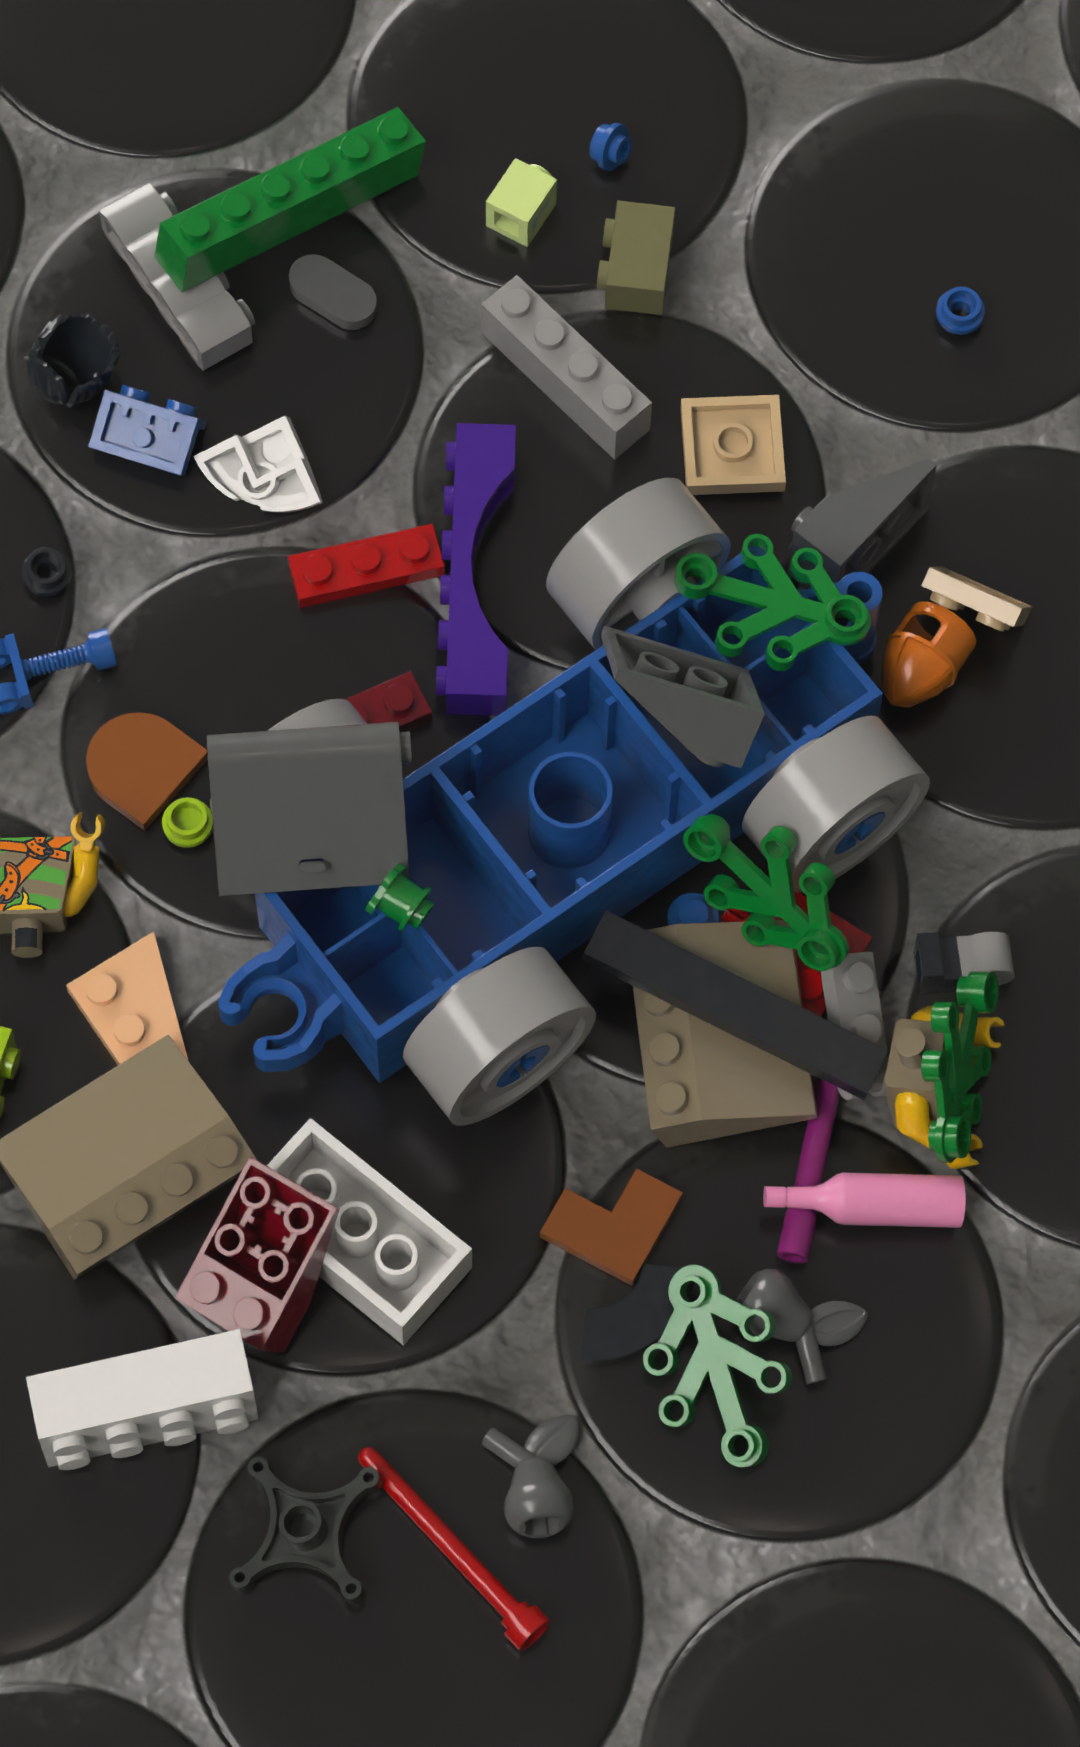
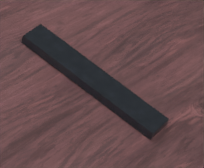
M605 911L581 959L862 1100H865L889 1051L608 911Z

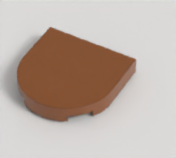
M137 712L115 717L105 723L95 733L88 746L86 765L93 789L98 796L146 831L208 760L207 749L167 720L153 714Z

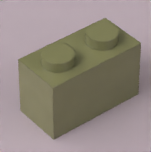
M617 200L615 219L606 218L603 235V247L611 248L609 261L600 260L597 289L606 290L605 309L663 315L674 231L675 207Z

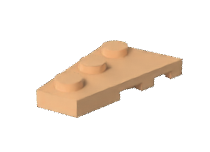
M154 931L66 985L68 993L117 1065L125 1062L168 1034L188 1060Z

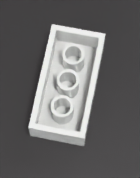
M310 1118L267 1165L340 1208L319 1277L403 1346L472 1269V1248L313 1119Z
M240 1329L26 1377L38 1440L48 1467L58 1465L60 1470L84 1467L90 1463V1458L111 1453L113 1458L134 1456L143 1451V1446L164 1441L166 1446L183 1445L195 1440L196 1434L217 1429L219 1434L236 1433L246 1429L249 1426L248 1422L259 1420Z

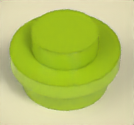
M188 797L181 798L166 808L162 817L163 831L167 839L173 844L184 848L195 847L205 842L211 835L213 816L208 806L202 801Z

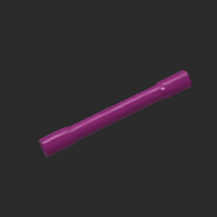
M818 1077L814 1089L818 1118L808 1120L794 1187L816 1186L822 1183L840 1093L838 1087ZM787 1209L777 1250V1256L780 1259L799 1264L808 1262L817 1219L816 1210Z

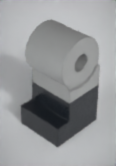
M938 932L917 934L913 954L919 995L956 992L959 978L961 976H968L971 971L994 972L998 979V985L1008 983L1015 977L1009 936L1005 933L982 932L970 936L939 937Z

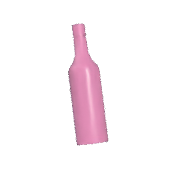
M842 1172L816 1186L787 1188L782 1186H765L763 1203L764 1207L814 1209L822 1212L835 1223L842 1225L961 1228L965 1216L966 1193L964 1179L961 1175Z

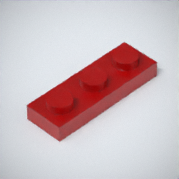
M433 524L288 556V565L299 608L445 575L444 563Z

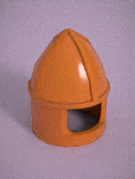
M917 602L908 611L897 630L888 636L885 644L886 650L882 659L881 687L891 705L909 708L939 695L944 689L955 683L958 672L974 650L977 641L971 628L954 612L932 602ZM916 614L932 616L941 622V627L934 637L923 629L917 620Z

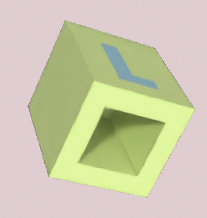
M515 158L486 200V226L528 247L556 205L557 179L552 177L543 167L536 164L528 165Z

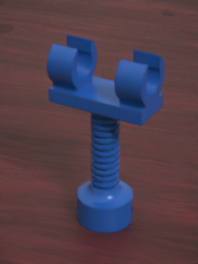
M107 627L88 632L87 641L82 646L77 645V648L73 646L72 649L69 647L67 650H58V653L54 651L53 654L51 652L48 653V656L43 654V657L39 655L38 658L35 656L33 659L29 658L28 660L21 658L14 633L5 635L3 639L0 638V669L12 663L17 681L15 683L6 682L0 684V715L13 713L22 707L25 709L34 707L28 686V680L32 676L35 678L37 675L50 674L51 671L56 672V669L61 671V668L65 670L66 667L69 669L71 666L75 667L76 664L80 666L81 663L84 665L86 662L95 665L98 671L117 666Z

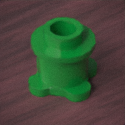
M398 863L387 874L377 892L367 904L365 911L372 915L376 909L380 910L400 924L398 930L401 932L409 925L417 930L435 905L434 902L428 899L432 888L427 886L425 889H422L402 875L406 867Z

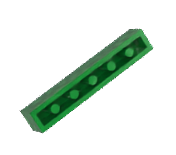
M394 108L160 222L154 258L179 290L184 292L418 176L426 140L400 108Z

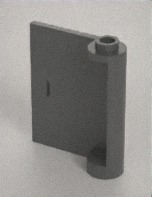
M399 722L207 735L219 896L381 885L390 870L395 868L398 863L406 867L402 875L409 879L402 764L412 763L410 731L399 732ZM319 858L324 859V860H318V861H304V862H300V861L305 860V859H319Z

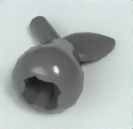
M763 1269L756 1272L746 1283L736 1300L752 1310L768 1311L774 1317L776 1330L772 1338L796 1343L807 1384L827 1379L818 1345L837 1346L848 1342L861 1331L868 1317V1312L864 1308L847 1301H829L811 1310L798 1293L791 1279L777 1269ZM760 1316L754 1317L750 1324L751 1331L756 1336L761 1335L765 1329V1322Z
M564 1415L545 1421L532 1431L524 1447L496 1428H491L482 1441V1446L515 1467L511 1486L504 1501V1514L508 1525L520 1535L531 1538L549 1537L562 1531L569 1525L575 1511L574 1500L570 1489L560 1478L554 1465L564 1460L573 1451L578 1441L580 1424L576 1416Z

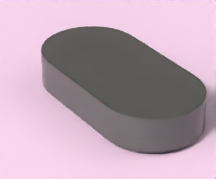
M316 254L303 256L291 266L289 271L290 290L293 296L304 305L347 330L362 329L374 320L377 313L376 294L373 288L360 278L328 258Z

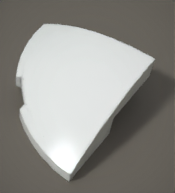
M283 416L243 437L235 435L193 456L206 478L223 494L235 501L241 499L260 506L262 511L294 512L323 503L307 456L292 421L287 416Z

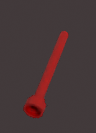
M365 1447L359 1452L358 1461L363 1468L372 1467L377 1470L383 1480L382 1488L503 1617L501 1624L506 1628L505 1637L519 1652L533 1645L551 1625V1620L537 1605L530 1607L525 1601L519 1603L375 1448Z

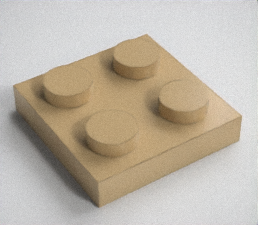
M779 395L681 398L680 409L686 488L692 495L785 491L786 476Z
M943 566L929 567L921 585L933 591L930 600L955 611L958 609L963 610L965 606L979 611L975 620L1002 632L1004 629L1009 630L1010 626L1025 625L1033 607Z

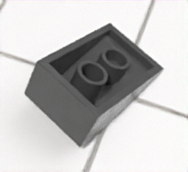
M926 459L828 495L814 509L810 506L806 507L798 515L791 527L793 540L788 549V553L791 554L788 575L796 580L790 571L792 558L797 550L805 547L813 548L821 554L823 568L833 583L841 581L845 575L852 572L869 573L927 512L937 464L930 459ZM807 560L798 563L805 570L815 568L814 564ZM797 581L806 589L811 588L809 583H802Z
M604 626L601 638L614 679L700 761L715 767H722L725 763L742 768L765 715L749 670Z

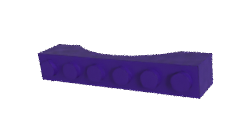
M457 423L456 442H446V471H455L454 486L445 485L444 515L453 516L452 530H443L442 560H451V575H441L440 605H449V620H439L438 650H447V666H437L436 696H446V714L498 716L507 710L508 649L493 632L480 608L473 584L472 572L475 553L485 528L498 508L514 493L516 425Z

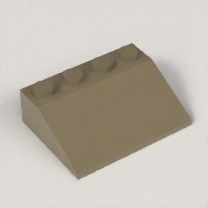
M776 920L777 926L790 927L784 920ZM744 922L673 924L647 930L803 1008L795 949L770 944L761 947L750 944L741 932ZM633 986L650 1129L666 1148L818 1118L812 1074Z
M169 1034L0 1139L1 1166L74 1280L238 1177L249 1157L256 1159L227 1112Z

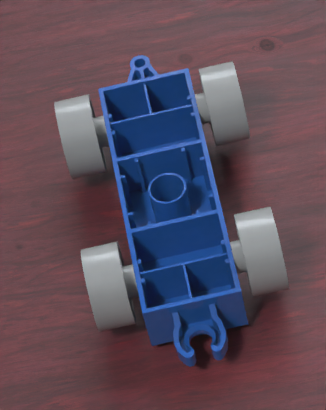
M661 478L648 482L609 504L588 521L566 544L551 566L546 580L548 593L596 651L403 779L409 879L422 889H425L427 886L432 888L428 899L435 903L425 921L417 930L409 925L401 932L398 930L400 924L380 910L376 909L372 915L366 912L367 904L375 895L380 885L256 893L255 899L259 927L274 947L270 951L262 952L241 966L226 981L218 1000L222 1022L229 1026L242 1023L250 1014L253 1004L263 996L268 994L287 996L296 1004L298 1009L297 1021L289 1031L281 1035L261 1037L255 1042L253 1052L255 1064L259 1070L264 1072L288 1071L305 1064L323 1049L326 1041L342 1034L379 1083L405 1065H408L454 1125H468L486 1119L528 1094L553 1074L578 1049L590 1033L596 1019L594 1009L557 964V961L592 938L605 911L618 917L624 916L702 862L687 851L683 841L684 833L696 818L708 814L722 817L730 827V841L745 833L766 860L767 857L763 854L760 847L762 839L774 826H783L789 829L797 840V847L789 856L794 892H802L798 883L799 877L811 863L817 862L826 865L832 870L835 879L883 845L901 828L921 804L928 792L930 778L879 718L883 693L859 665L873 655L877 644L876 629L883 596L879 581L871 574L852 572L845 575L841 581L834 583L841 595L847 594L859 598L869 610L871 616L869 631L865 638L856 644L838 645L829 640L798 655L795 664L789 670L776 671L765 660L769 641L779 635L790 637L814 624L794 619L748 641L744 652L739 656L726 657L719 653L715 646L719 627L725 622H739L764 609L710 594L701 599H689L683 596L677 590L674 583L677 564L687 554L702 553L715 562L717 574L769 588L758 569L747 567L741 559V554L725 564L730 553V539L679 479ZM760 547L749 548V552L752 555L763 556L766 554ZM695 576L686 579L687 582L694 585L703 584V581ZM812 588L798 591L801 597L820 602ZM846 618L835 620L841 626H853L851 621ZM604 626L749 670L765 715L742 768L725 763L722 767H715L700 761L614 679L601 638ZM727 634L723 636V639L729 644L740 642L736 635ZM777 648L773 650V653L779 658H788L790 656L786 649ZM330 699L315 703L290 715L268 731L367 724V722L349 701ZM210 799V808H211V811H212V803H211V799ZM319 858V859H305V860H302V861H300V862H304V861H318V860H324V859H321V858Z

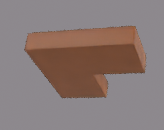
M636 1168L614 1209L610 1212L565 1188L542 1227L540 1238L633 1286L679 1205L683 1192Z

